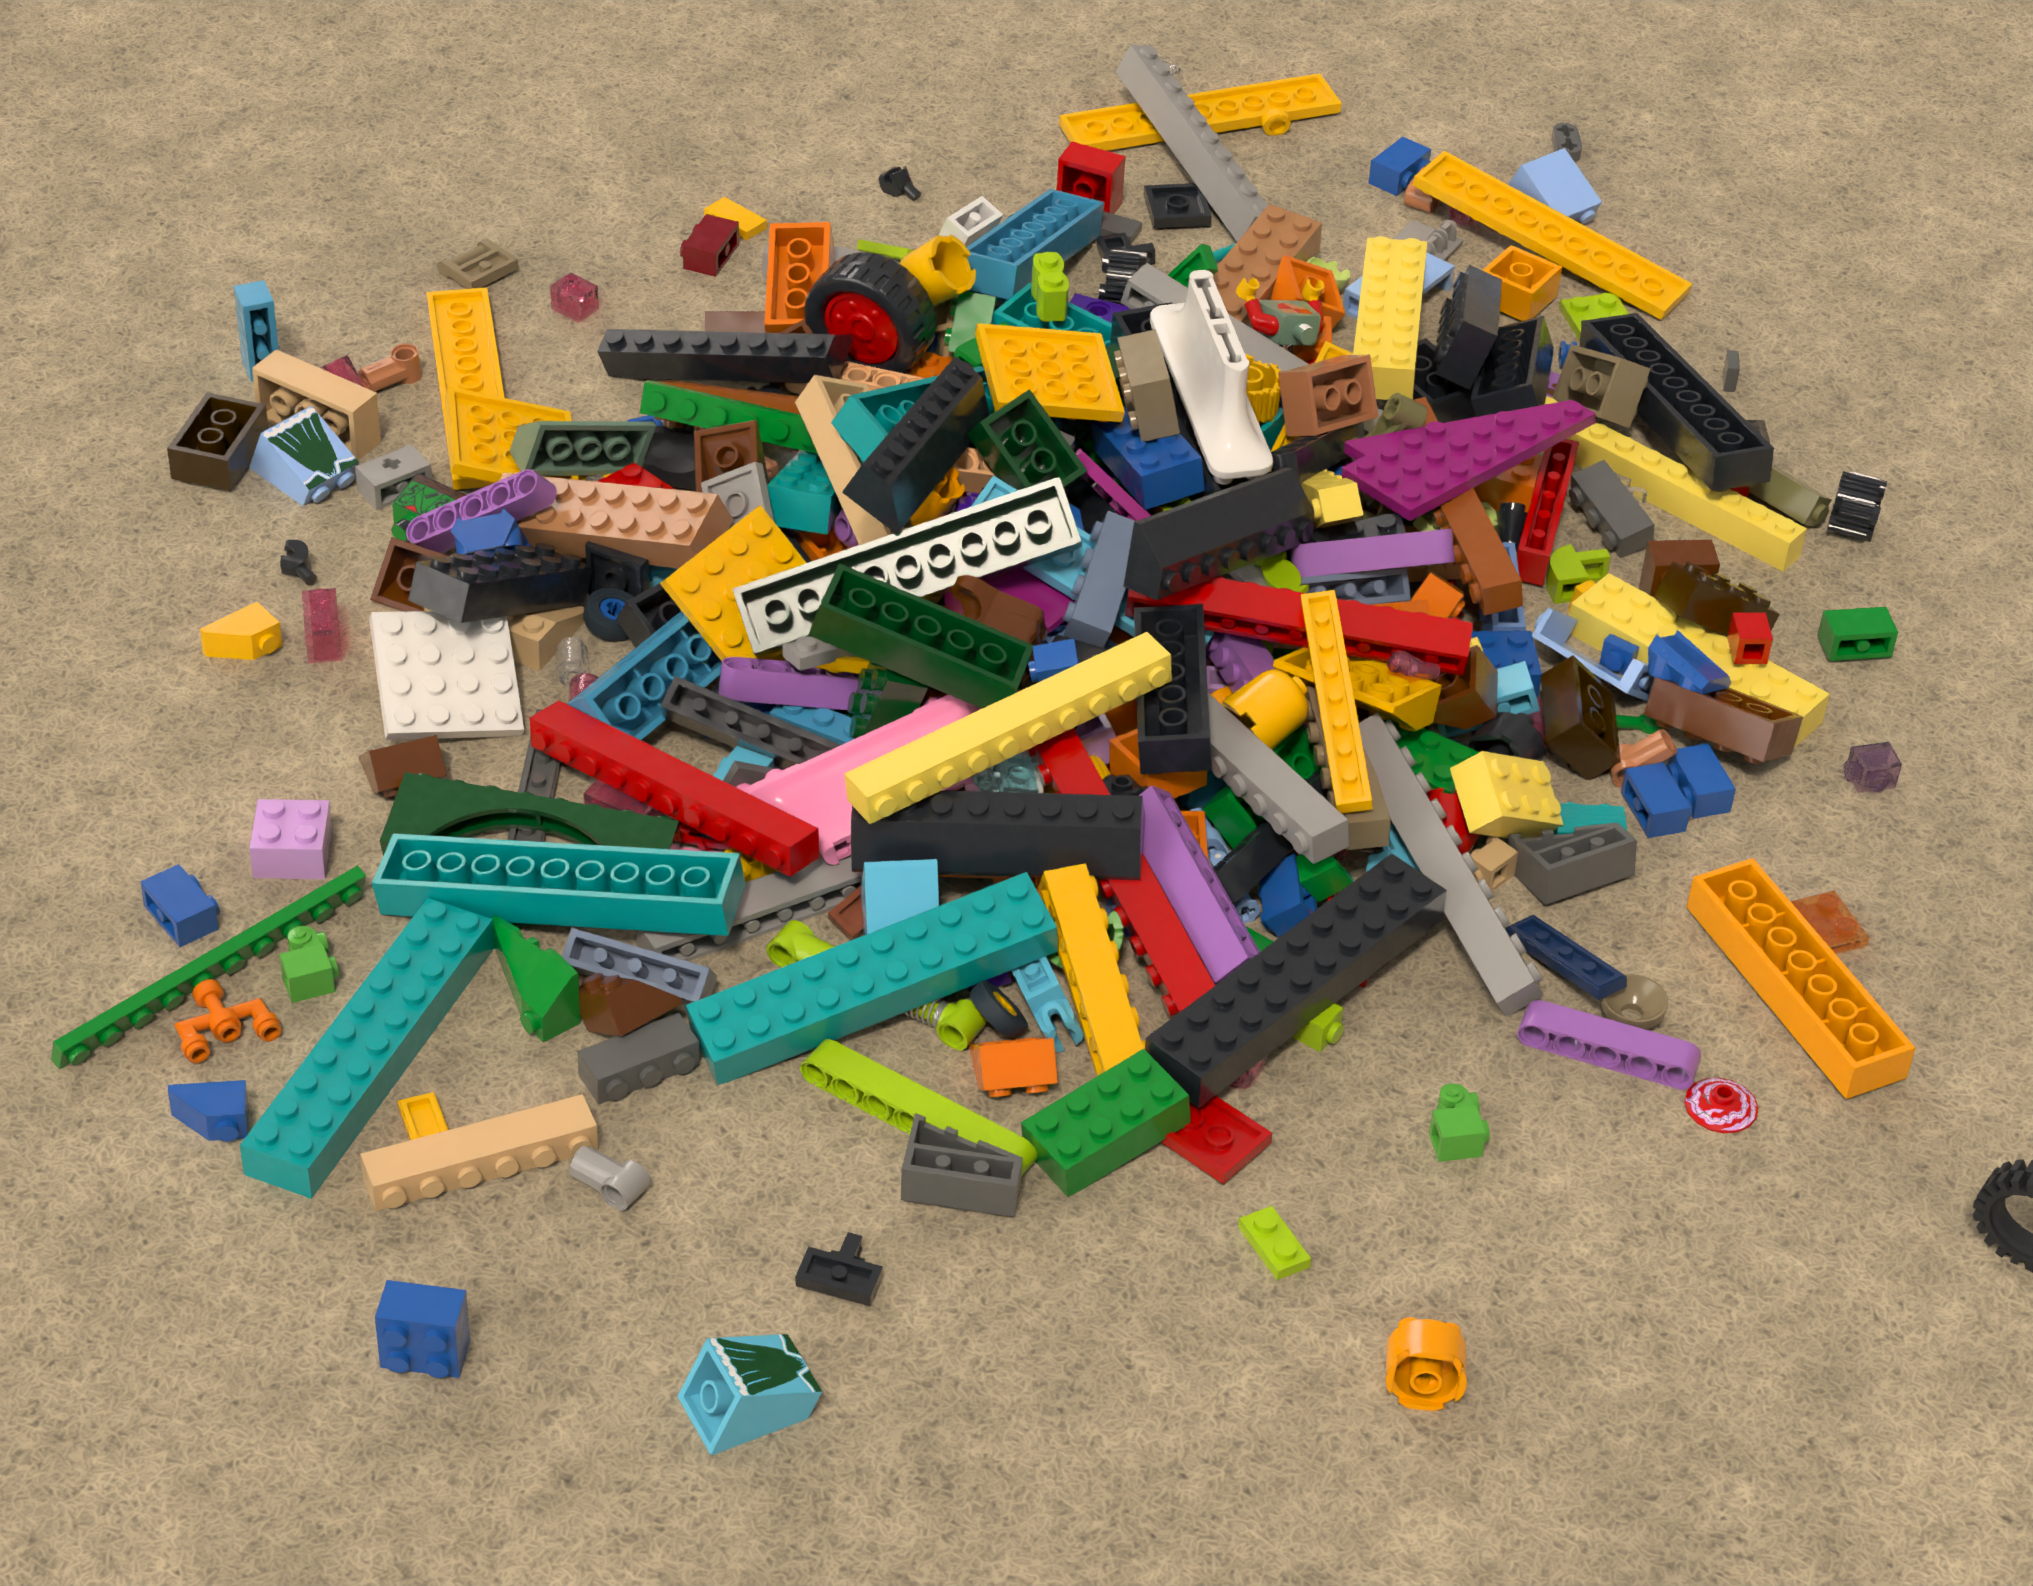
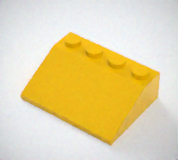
M1301 648L1274 660V668L1287 673L1291 678L1294 676L1299 677L1305 686L1313 685L1315 687L1309 648ZM1346 655L1356 708L1359 707L1369 711L1370 716L1378 712L1383 720L1389 719L1397 722L1400 728L1407 731H1418L1433 723L1442 685L1378 660Z

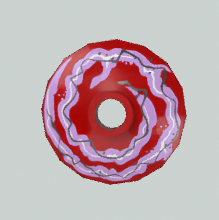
M1720 1077L1705 1078L1693 1083L1686 1091L1684 1100L1687 1114L1698 1125L1707 1130L1723 1134L1738 1133L1749 1128L1757 1119L1759 1109L1755 1096L1746 1087L1733 1080Z

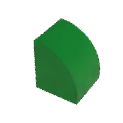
M1303 854L1296 857L1300 884L1318 902L1342 891L1354 882L1349 872L1332 855L1315 864Z

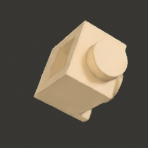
M1488 836L1486 846L1476 849L1470 854L1479 869L1473 873L1477 881L1484 878L1491 891H1494L1515 875L1518 851L1495 836Z

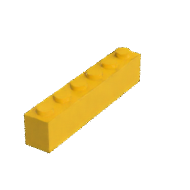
M1085 863L1044 871L1038 888L1041 898L1057 926L1058 953L1097 1077L1143 1048L1145 1049V1040L1141 1041L1138 1032V1012L1135 1007H1130L1127 997L1129 994L1128 980L1124 973L1120 974L1117 965L1119 960L1117 945L1115 941L1109 940L1106 930L1108 929L1107 913L1104 908H1099L1096 898L1098 896L1096 879L1093 875L1089 876Z

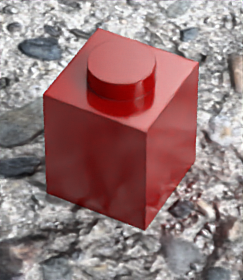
M1732 613L1727 639L1734 664H1767L1773 637L1766 613Z

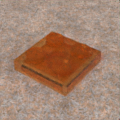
M1834 890L1791 901L1835 954L1868 946L1870 937Z

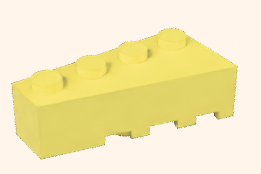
M1327 469L1300 483L1314 509L1312 522L1314 530L1345 524L1363 516L1356 482L1347 478L1342 479L1341 475H1334V472H1327Z

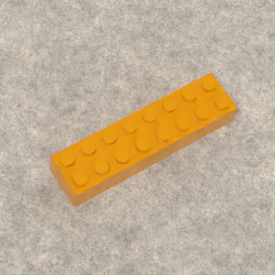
M1754 858L1693 877L1686 906L1687 909L1845 1099L1908 1077L1916 1047Z

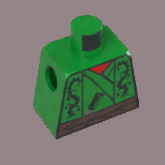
M417 473L393 501L394 525L391 528L393 536L402 541L408 540L406 536L407 527L414 518L466 496V494Z

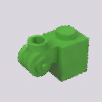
M298 926L290 930L288 933L289 952L279 954L282 980L291 1003L335 992L334 978L339 977V971L335 957L327 956L329 947L324 931L316 933L314 929L307 926Z
M1450 1083L1444 1085L1440 1090L1437 1110L1432 1111L1429 1137L1438 1162L1482 1157L1484 1144L1489 1142L1490 1131L1488 1122L1482 1120L1479 1114L1480 1107L1477 1093H1469L1465 1087L1459 1084Z

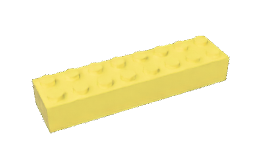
M1384 236L1367 238L1353 355L1370 354L1376 399L1388 400L1393 394L1400 393L1413 400L1427 241H1419L1414 238L1405 240L1389 239Z
M1610 573L1571 603L1569 616L1578 621L1570 635L1601 652L1604 639L1611 633L1639 646L1637 660L1648 663V647L1656 634L1660 637L1675 635L1677 630L1680 631L1730 676L1731 685L1729 688L1803 716L1794 747L1823 723L1830 695L1828 692L1769 660L1767 664H1734L1727 637L1712 629L1681 618L1661 601Z

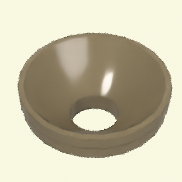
M1625 974L1627 976V987L1601 999V1007L1608 1019L1642 1029H1649L1658 1025L1664 1019L1668 1009V996L1662 986L1648 977L1635 974ZM1626 1009H1634L1642 1017L1638 1020L1624 1017L1621 1012Z

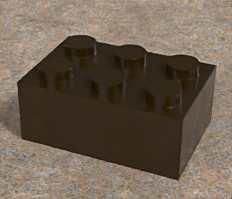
M207 392L167 448L171 479L232 491L251 463L260 434L269 429L266 404Z
M1672 561L1655 594L1657 599L1681 618L1727 636L1732 613H1766L1771 631L1780 615L1770 607L1772 601L1757 594V590L1741 582L1736 586L1730 583L1731 580L1716 572H1713L1712 575L1703 572L1704 569L1689 561H1686L1685 565Z
M1574 655L1541 674L1542 690L1540 695L1543 700L1544 711L1542 713L1545 723L1544 741L1549 750L1553 753L1557 752L1573 772H1578L1586 780H1591L1620 763L1614 693Z

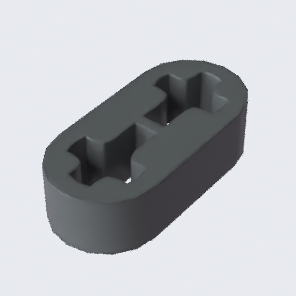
M1570 123L1556 124L1553 127L1551 139L1554 152L1565 148L1573 161L1578 162L1581 157L1582 143L1577 127Z

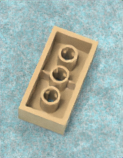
M277 349L252 368L256 403L266 404L269 423L277 425L312 406L358 461L381 443L376 392Z

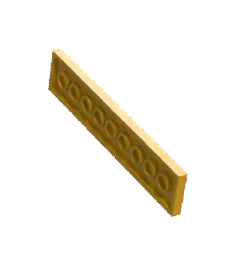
M1320 73L1187 94L1194 101V105L1200 114L1207 119L1206 122L1215 133L1261 126L1263 115L1275 108L1285 110L1290 121L1341 113L1342 106L1341 101ZM1138 103L1059 115V126L1070 143L1073 141L1108 151L1165 141Z
M1446 151L1439 154L1414 176L1412 186L1422 190L1425 194L1435 197L1446 203L1449 207L1459 210L1472 217L1475 221L1483 223L1496 230L1499 234L1509 237L1520 243L1523 247L1533 250L1549 261L1557 263L1570 270L1573 274L1581 276L1599 288L1617 295L1623 301L1642 309L1660 320L1690 293L1692 283Z
M487 288L426 292L448 457L449 447L445 407L447 388L453 387L505 398ZM451 474L452 486L455 490L482 488L493 484L489 481L462 478Z

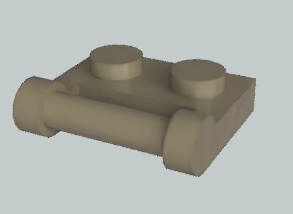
M489 239L478 242L477 247L451 260L446 258L437 264L438 271L442 276L452 278L466 289L482 288L519 269L518 259Z

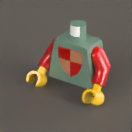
M1252 277L1247 283L1245 278L1242 279L1237 286L1236 294L1241 299L1246 300L1244 305L1250 320V328L1279 345L1313 346L1316 344L1317 336L1322 333L1324 326L1322 302L1318 300L1324 289L1322 280H1318L1315 288L1311 286L1310 279L1307 280L1302 290L1303 298L1309 301L1307 303L1295 300L1255 299L1254 294L1260 287L1258 280Z

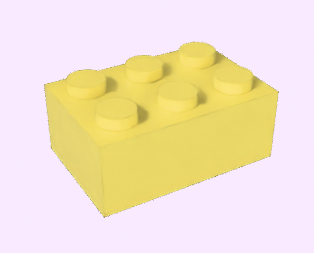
M1481 751L1450 768L1469 833L1509 838V834L1520 833L1521 839L1541 837V831L1555 830L1564 825L1560 815L1561 807L1554 796L1550 783L1551 775L1544 761Z

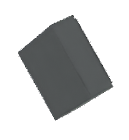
M1727 350L1722 373L1723 391L1735 392L1740 371L1738 351Z

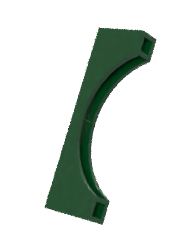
M407 772L404 773L380 838L383 856L393 833L465 838L491 830L516 828L544 831L567 838L577 844L679 850L681 843L679 821L672 820L666 816L654 817L638 814L632 810L609 809L598 804H581L570 802L564 798L553 799L536 796L526 791L514 792L492 785L480 786L458 779L446 780L435 778L425 773L413 774Z

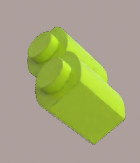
M1057 252L1035 253L1033 257L1031 293L1036 300L1037 316L1043 322L1065 321L1067 316L1069 280L1064 274V261Z

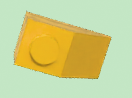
M258 602L200 628L202 651L206 657L255 660L282 647L280 622Z

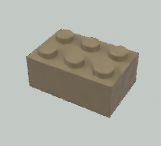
M1156 329L1119 337L1118 344L1120 350L1114 351L1117 369L1119 370L1121 391L1132 431H1139L1141 442L1180 434L1170 378Z
M1571 344L1552 398L1557 402L1574 400L1593 411L1595 418L1630 428L1632 420L1637 414L1640 397L1647 385L1650 368L1623 358Z

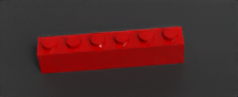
M1565 439L1544 450L1517 551L1518 571L1523 582L1540 586L1544 584L1579 446L1578 441Z

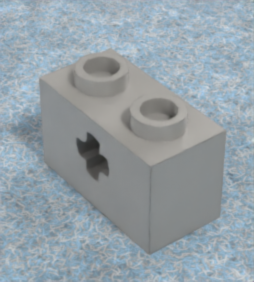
M412 444L355 466L357 491L376 510L392 505L396 497L417 473L432 479L431 464Z

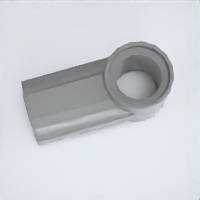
M590 1146L580 1147L575 1152L574 1158L569 1165V1175L598 1190L603 1200L611 1207L616 1205L615 1209L619 1211L626 1210L651 1183L647 1171L637 1162L627 1160L621 1164Z

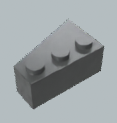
M1618 823L1574 827V833L1554 835L1553 830L1541 831V837L1521 839L1520 833L1509 834L1508 845L1518 851L1514 876L1545 905L1635 875L1637 839Z
M915 1113L902 1165L900 1200L1015 1217L1021 1189L1023 1158L982 1140H979L977 1144L958 1136V1130L948 1126L945 1130L926 1123V1117Z

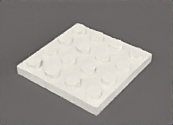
M434 611L371 612L369 622L386 740L421 739L437 735V738L510 737L523 734L524 724L507 616L459 623Z

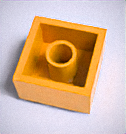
M1510 245L1482 271L1502 279L1499 311L1524 321L1534 318L1557 297L1562 266Z

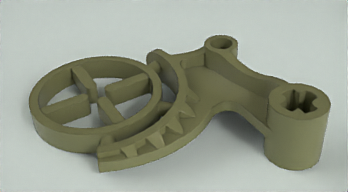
M1395 393L1388 399L1375 427L1364 437L1419 428L1426 419L1427 408L1400 393ZM1358 489L1361 505L1369 509L1371 507L1377 509L1380 506L1376 517L1392 513L1390 508ZM1365 510L1363 511V516L1355 521L1373 518L1375 515Z

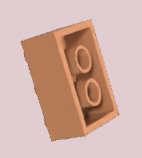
M1370 354L1341 355L1278 373L1287 436H1316L1378 417Z

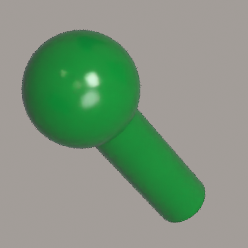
M1644 713L1639 717L1616 715L1617 728L1640 730L1646 734H1653L1663 729V727L1654 723L1655 719L1644 715Z

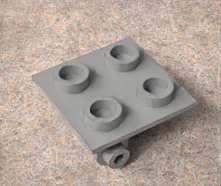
M1412 220L1393 238L1398 240L1414 238L1419 241H1427V253L1444 261L1463 243L1462 239L1456 237L1457 224L1453 220L1443 221L1440 228L1437 229Z

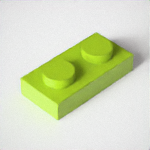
M1273 1206L1239 1218L1238 1228L1276 1280L1310 1268L1311 1257Z

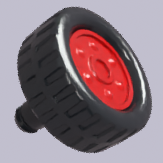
M857 252L841 257L819 277L811 287L805 300V323L810 327L812 333L853 335L854 340L845 360L848 362L907 374L926 353L935 337L936 315L934 306L923 285L904 266L879 254Z

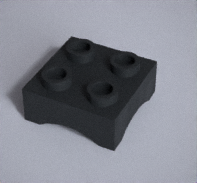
M656 425L649 452L643 463V469L671 487L696 490L694 434L679 433L666 426Z

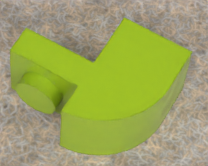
M1572 544L1555 550L1550 558L1546 580V589L1553 603L1570 602L1576 586L1588 580L1600 581L1608 574L1611 558L1608 550L1598 549L1576 552Z

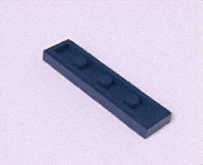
M1531 915L1506 927L1509 936L1517 934L1529 954L1598 1000L1627 987L1626 975L1535 915Z

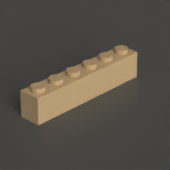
M583 1094L361 1153L362 1177L375 1211L385 1208H397L407 1202L422 1198H434L441 1193L458 1188H470L480 1182L499 1177H510L517 1172L535 1167H547L554 1162L574 1157L575 1152L582 1146H590L598 1151L597 1124Z

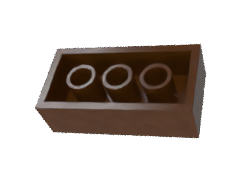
M1657 677L1654 678L1644 715L1655 719L1654 723L1660 727L1668 729L1676 727L1683 730L1684 735L1688 738L1699 741L1706 739L1714 742L1713 746L1716 749L1724 752H1739L1744 754L1743 758L1746 761L1754 764H1763L1769 760H1778L1780 757L1791 755L1803 720V716L1732 688L1700 694L1685 689L1674 681L1663 680Z

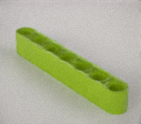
M825 1039L800 1065L801 1074L807 1082L812 1085L816 1083L814 1086L843 1101L847 1099L845 1102L874 1117L878 1115L876 1118L905 1133L909 1131L907 1133L909 1135L914 1115L917 1113L926 1117V1123L943 1130L947 1126L958 1130V1136L977 1144L979 1140H982L1022 1157L1021 1177L1037 1159L1035 1147L1024 1137L834 1040Z

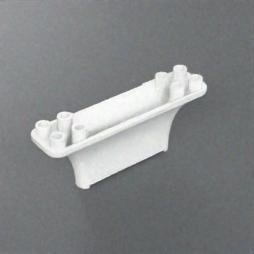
M1207 270L1193 271L1189 276L1185 303L1155 307L1150 313V324L1153 330L1156 329L1163 357H1165L1207 467L1211 474L1214 475V480L1219 484H1229L1233 481V478L1241 477L1253 480L1271 471L1273 457L1246 394L1249 360L1245 356L1216 287L1213 274Z

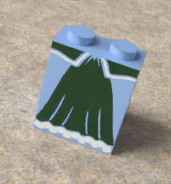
M310 406L260 434L249 468L304 506L311 501L318 503L324 500L330 491L337 487L343 489L349 486L355 479V466L359 464V461L316 410Z

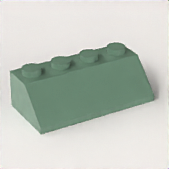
M537 421L518 426L510 453L520 471L530 469L541 476L608 475L632 463H636L640 467L642 466L656 424L655 422Z

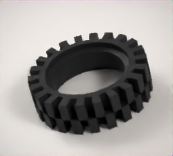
M2019 1159L2013 1165L2008 1161L2003 1163L2000 1168L1997 1167L1993 1170L1976 1196L1977 1198L1973 1204V1208L1976 1209L1973 1213L1974 1221H1980L1976 1226L1979 1234L1988 1233L1984 1239L1985 1243L1988 1246L1996 1243L1999 1245L1995 1252L2002 1258L2006 1253H2009L2013 1256L2010 1261L2011 1263L2018 1265L2020 1260L2026 1262L2025 1269L2033 1273V1233L2023 1228L2013 1219L2007 1211L2005 1202L2006 1198L2013 1195L2033 1198V1160H2031L2027 1167L2024 1159Z

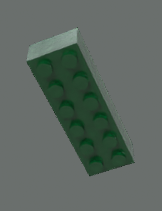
M840 563L821 601L808 634L824 643L833 645L857 657L866 659L890 671L897 672L982 709L1016 693L1032 653V646H1034Z

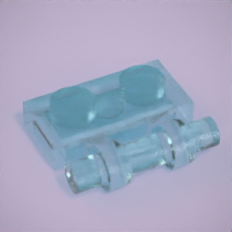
M1026 751L972 776L975 785L983 792H992L993 790L1020 793L1039 792L1031 759Z

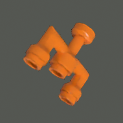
M208 979L195 986L192 996L199 1007L207 1008L210 1013L176 1022L174 1027L182 1040L181 1050L184 1056L192 1063H200L208 1058L210 1049L205 1036L197 1033L199 1031L210 1028L217 1040L225 1043L232 1042L241 1033L242 1024L239 1019L252 1016L255 1033L263 1041L269 1042L280 1036L282 1032L281 1023L276 1014L269 1012L262 998L224 1008L221 1003L224 991L220 983L216 980Z

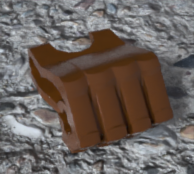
M963 575L957 577L951 592L952 596L962 604L966 617L1034 646L1042 645L1041 643L1044 642L1047 636L1044 612L1041 608L999 591L975 576ZM1033 650L1030 655L1029 661H1035ZM1028 663L1018 688H1022L1028 678V674H1030Z

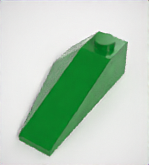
M497 915L491 917L493 919L494 949L520 1013L521 1024L526 1032L529 1034L534 1033L544 1043L579 1025L580 1002L577 971L557 951L552 948L545 951L540 949L539 941L534 937L526 940L523 938L519 928Z

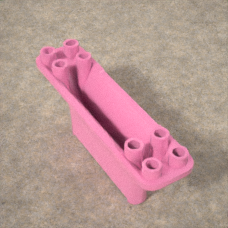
M946 695L942 698L933 696L926 700L924 706L914 710L911 714L801 764H795L784 770L773 769L766 774L765 779L752 785L743 783L736 788L819 828V853L826 863L830 865L840 864L839 860L851 855L852 805L847 800L844 773L982 708L954 698L951 695ZM973 776L943 790L979 791V787Z

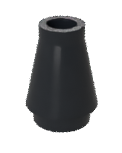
M1515 502L1500 503L1499 510L1496 511L1499 538L1501 542L1515 543L1517 551L1528 513L1525 512L1524 504Z

